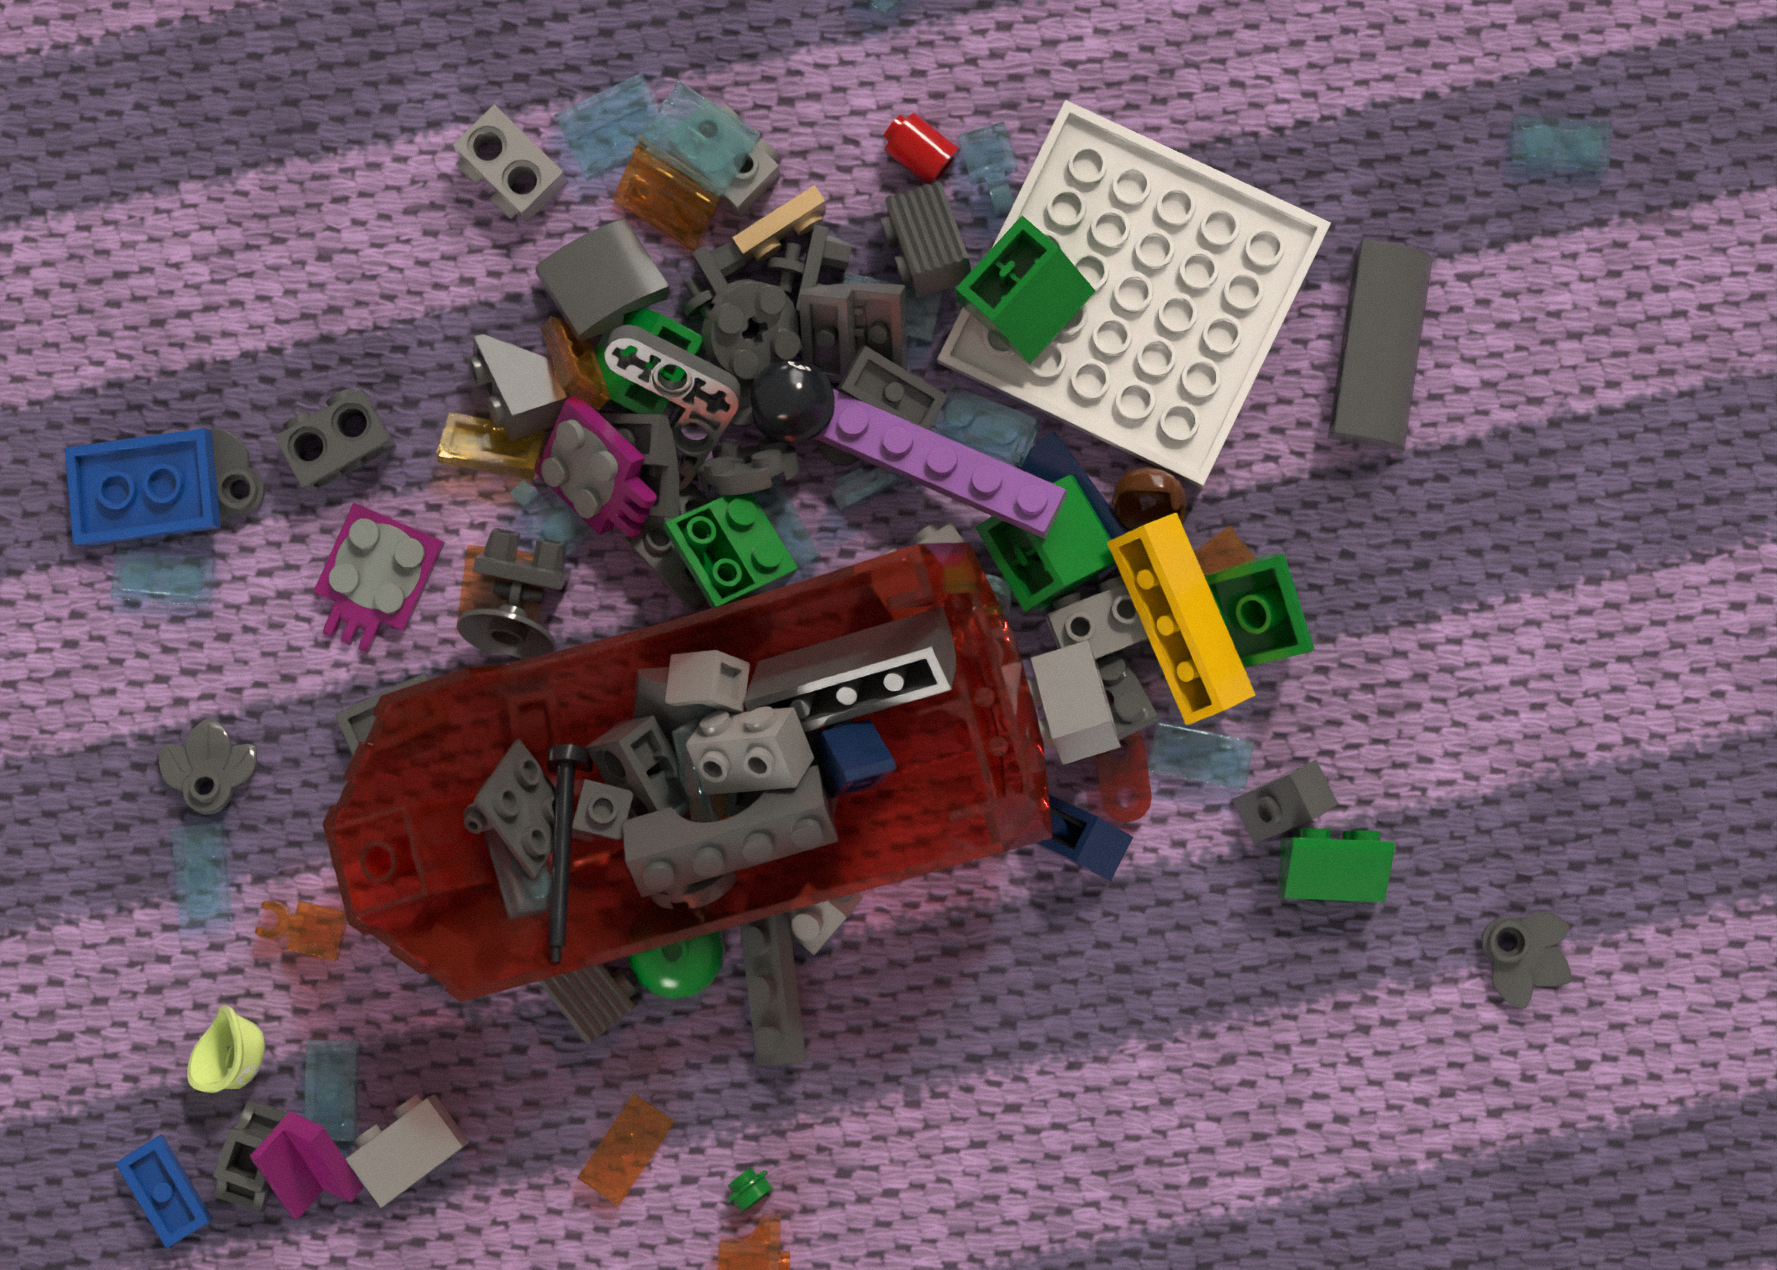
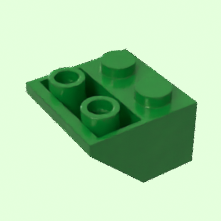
M1023 215L955 288L957 302L1029 365L1036 360L1096 293L1095 289L1064 252Z
M640 308L624 314L623 325L640 327L701 359L706 353L701 335L660 313ZM612 331L604 333L575 386L626 414L667 415L669 420L677 405L676 403L616 374L609 368L605 361V350ZM629 345L625 350L621 349L620 353L629 357L632 352L637 351V348ZM651 355L649 363L646 362V368L651 369L654 355ZM666 365L660 369L662 377L671 382H679L687 377L684 369L677 365Z
M1073 475L1053 483L1066 489L1067 498L1046 539L993 516L975 527L1024 612L1044 610L1052 602L1061 599L1116 564L1107 544L1112 539Z
M752 492L725 495L665 522L663 525L664 530L713 611H741L781 592L798 570V567Z
M1293 829V838H1280L1278 898L1385 902L1395 842L1381 841V831H1343L1341 840L1330 839V829Z

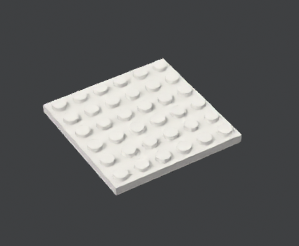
M1065 100L994 245L1023 215L1064 252L1095 289L1096 293L1031 365L1027 364L964 307L937 358V362L1203 489L1331 222Z

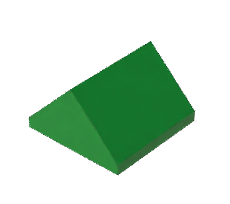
M1266 554L1204 575L1244 668L1315 650L1285 554Z

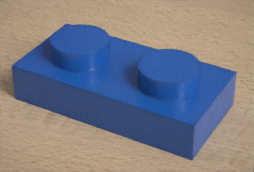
M163 1134L115 1162L166 1249L214 1220Z

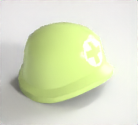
M220 1006L212 1025L196 1043L191 1053L187 1068V1078L190 1086L202 1092L214 1093L223 1089H240L252 1081L262 1065L265 1054V1040L261 1029L253 1022L236 1014L232 1007Z

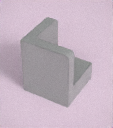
M717 650L672 654L665 702L673 706L704 704L720 711H726L728 714L744 712L745 704L743 701L747 692L750 663Z

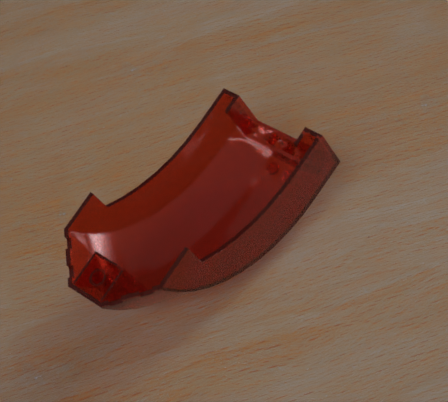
M970 542L916 544L779 589L671 621L507 664L467 667L381 695L372 713L376 719L366 741L359 742L343 777L347 783L337 805L330 806L322 823L348 924L364 936L371 934L390 947L389 953L419 974L427 973L446 986L445 992L460 1002L1053 838L1044 743L1017 641ZM943 607L951 629L956 654V672L952 689L854 718L855 722L871 719L892 755L896 769L877 787L838 797L834 816L838 842L735 871L737 880L733 887L717 900L702 907L689 909L686 902H671L673 909L659 906L650 896L641 897L625 862L624 835L620 841L594 835L592 842L572 838L571 834L565 949L561 950V963H550L551 949L547 948L553 850L536 877L531 879L494 828L474 834L469 832L464 826L463 813L470 804L475 803L476 793L482 787L485 780L492 775L499 760L503 759L516 739L520 738L556 788L557 771L555 773L548 772L546 765L547 748L552 745L570 744L586 749L588 745L619 722L632 720L638 669L669 667L672 654L717 650L750 663L748 691L758 661ZM679 760L701 799V802L682 816V818L687 820L695 816H704L708 818L709 822L730 818V816L724 814L728 793L707 795L693 761ZM594 762L592 773L575 769L574 814H576L585 779L606 784Z

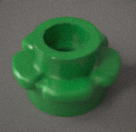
M752 1168L746 1170L728 1185L733 1194L727 1198V1202H734L741 1213L748 1210L773 1190V1187L765 1178L768 1172L764 1170L757 1175Z

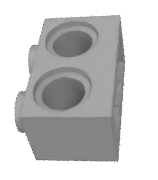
M495 104L452 145L461 158L456 163V166L475 185L483 179L495 191L490 199L510 219L517 213L527 223L568 183L564 172ZM496 141L502 144V151L497 158L490 161L478 158L479 150L485 143ZM522 175L536 177V186L530 193L520 195L513 192V184L518 177Z

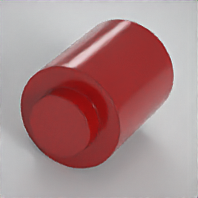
M912 113L907 118L900 114L883 135V138L888 141L884 151L923 183L932 185L942 177L960 152L956 145L916 113Z

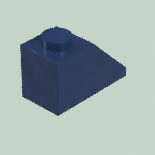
M852 718L825 726L826 731H822L814 740L831 799L877 787L896 769L894 759L871 719L855 722V719Z
M1031 787L1010 828V831L1109 881L1112 880L1133 839V836L1100 817L1034 787Z

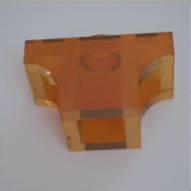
M762 1213L757 1228L746 1236H722L719 1241L718 1270H790V1251H781L782 1213Z

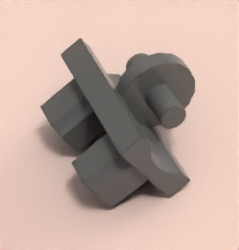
M814 224L805 264L798 261L802 246L795 243H787L784 258L772 257L769 259L767 268L771 272L780 275L778 286L785 293L791 294L794 278L801 279L795 306L798 319H800V291L805 288L824 286V284L817 283L820 267L846 273L852 244L827 236L828 227Z
M734 242L717 247L710 252L705 245L692 252L696 259L695 262L708 282L710 289L705 291L698 278L691 279L685 284L692 297L682 308L687 317L702 314L704 318L709 319L710 312L715 305L711 302L715 295L728 285L726 279L747 268V264ZM752 318L747 320L748 328L742 334L751 329L750 321H752Z
M495 528L490 533L485 551L475 557L473 572L513 580L512 583L495 580L493 594L509 597L508 605L522 609L525 601L541 604L544 597L543 589L529 587L528 583L561 590L563 584L569 583L571 569L564 567L566 561L565 542L549 538L537 539L533 561L516 557L520 533Z

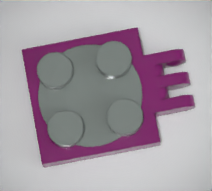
M580 395L566 399L535 473L599 535L613 530L616 525L625 535L638 537L643 529V523L647 520L650 513L649 508L653 507L656 500V494L637 476L645 457Z
M353 502L313 591L335 601L323 628V634L333 638L342 620L347 624L342 633L341 642L351 645L360 628L365 630L360 640L358 649L369 653L382 623L405 632L445 542Z

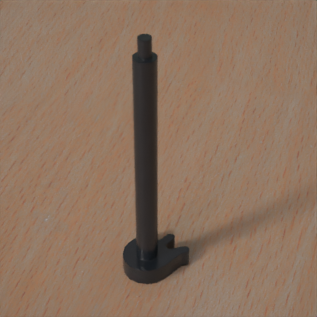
M570 744L552 745L547 748L546 765L548 772L555 773L557 771L547 948L551 949L550 963L552 964L561 963V950L565 949L575 769L586 773L593 772V760L587 749Z

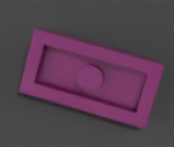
M291 1111L250 1155V1158L289 1215L297 1220L323 1190L351 1203L363 1189L362 1184L326 1129Z

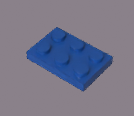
M202 428L65 448L73 545L82 547L221 528L211 430Z

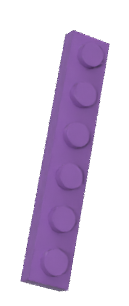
M833 389L835 397L833 417L825 430L814 437L815 439L1046 539L1067 498L1066 489Z

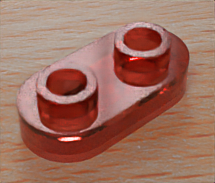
M1138 731L1121 739L1128 747L1127 754L1123 758L1112 756L1110 751L1095 755L1102 807L1107 815L1120 822H1131L1140 819L1148 811L1152 799L1145 745ZM1122 788H1128L1134 793V802L1129 807H1122L1116 800L1117 792Z

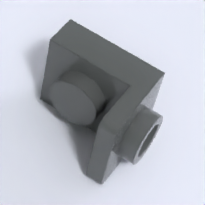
M585 779L572 825V838L592 842L595 835L620 841L623 837V821L628 818L633 793L630 790Z

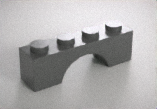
M818 765L807 769L796 788L764 790L761 796L747 809L721 821L708 823L689 821L679 816L672 807L623 821L625 862L641 897L838 842L832 800Z

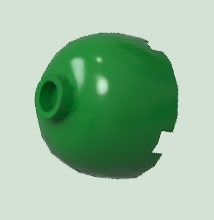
M671 902L673 909L664 908L656 904L642 913L630 930L626 947L629 968L639 984L654 995L674 1000L695 996L709 987L722 970L726 954L723 930L713 915L702 907L689 909L686 902Z

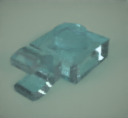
M1004 121L957 135L971 186L986 182L995 216L1010 212L1014 202L1006 176L1017 173L1018 165Z
M524 479L510 492L535 518L525 530L536 541L539 538H549L565 542L566 558L594 532L563 499L557 496L548 504Z

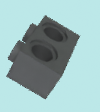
M346 389L333 395L326 401L327 408L312 416L309 412H305L291 418L283 425L285 431L274 436L301 487L309 493L317 491L397 447L369 395L362 389L356 392L353 389ZM356 414L365 415L367 425L364 432L357 437H347L344 431L346 421ZM311 438H321L323 442L321 455L313 461H304L301 453L304 443Z
M654 715L621 721L586 747L606 785L630 790L633 793L627 820L672 807L682 817L701 802L699 795Z

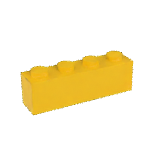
M1177 512L1108 541L1107 544L1186 726L1225 711L1255 696L1256 694Z

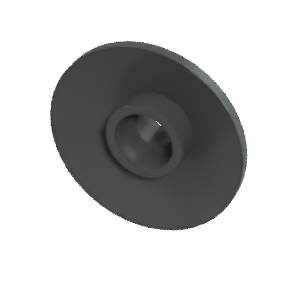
M501 605L498 609L470 610L463 613L458 620L457 629L459 634L467 642L487 653H502L518 657L524 661H538L550 657L555 648L553 636L545 628L527 618V613L516 606Z

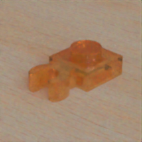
M279 901L262 902L261 908L272 910L277 914L278 923L272 929L256 927L255 934L266 939L278 938L284 934L290 935L286 950L334 961L339 960L350 911L306 901H298L294 914L290 913L288 907Z

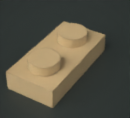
M813 185L732 237L733 242L745 262L755 257L757 262L764 261L781 249L782 245L779 242L781 239L794 231L799 236L813 230L814 224L819 225L823 221L820 214L826 211V202L817 187Z

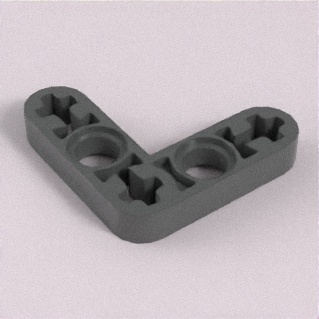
M622 325L612 331L607 342L605 361L609 368L616 374L681 406L670 424L676 453L677 450L682 453L680 468H678L680 491L691 483L700 466H702L735 415L741 395L740 384L736 377L729 372L640 327ZM629 345L637 348V351L632 352L629 357L620 353L621 349L625 350ZM651 355H654L651 369L646 368V362L649 363ZM666 365H677L684 369L687 377L679 382H671L662 377L660 369ZM695 378L701 379V384L697 383L696 391H692ZM718 390L726 393L725 397L721 396L717 401L709 398L710 394L714 395ZM696 423L703 426L707 430L708 435L703 439L693 440L686 437L682 433L681 428L686 424Z

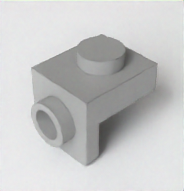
M825 866L786 911L789 913L791 936L815 955L863 899L862 895L854 889L849 879L834 872L830 867Z

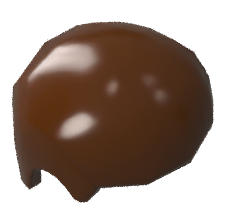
M1146 466L1128 470L1115 484L1112 504L1115 505V514L1123 525L1131 531L1176 512L1183 526L1187 495L1179 480L1175 479L1174 475L1162 469ZM1147 494L1156 499L1155 506L1142 511V505L1139 502L1141 496Z

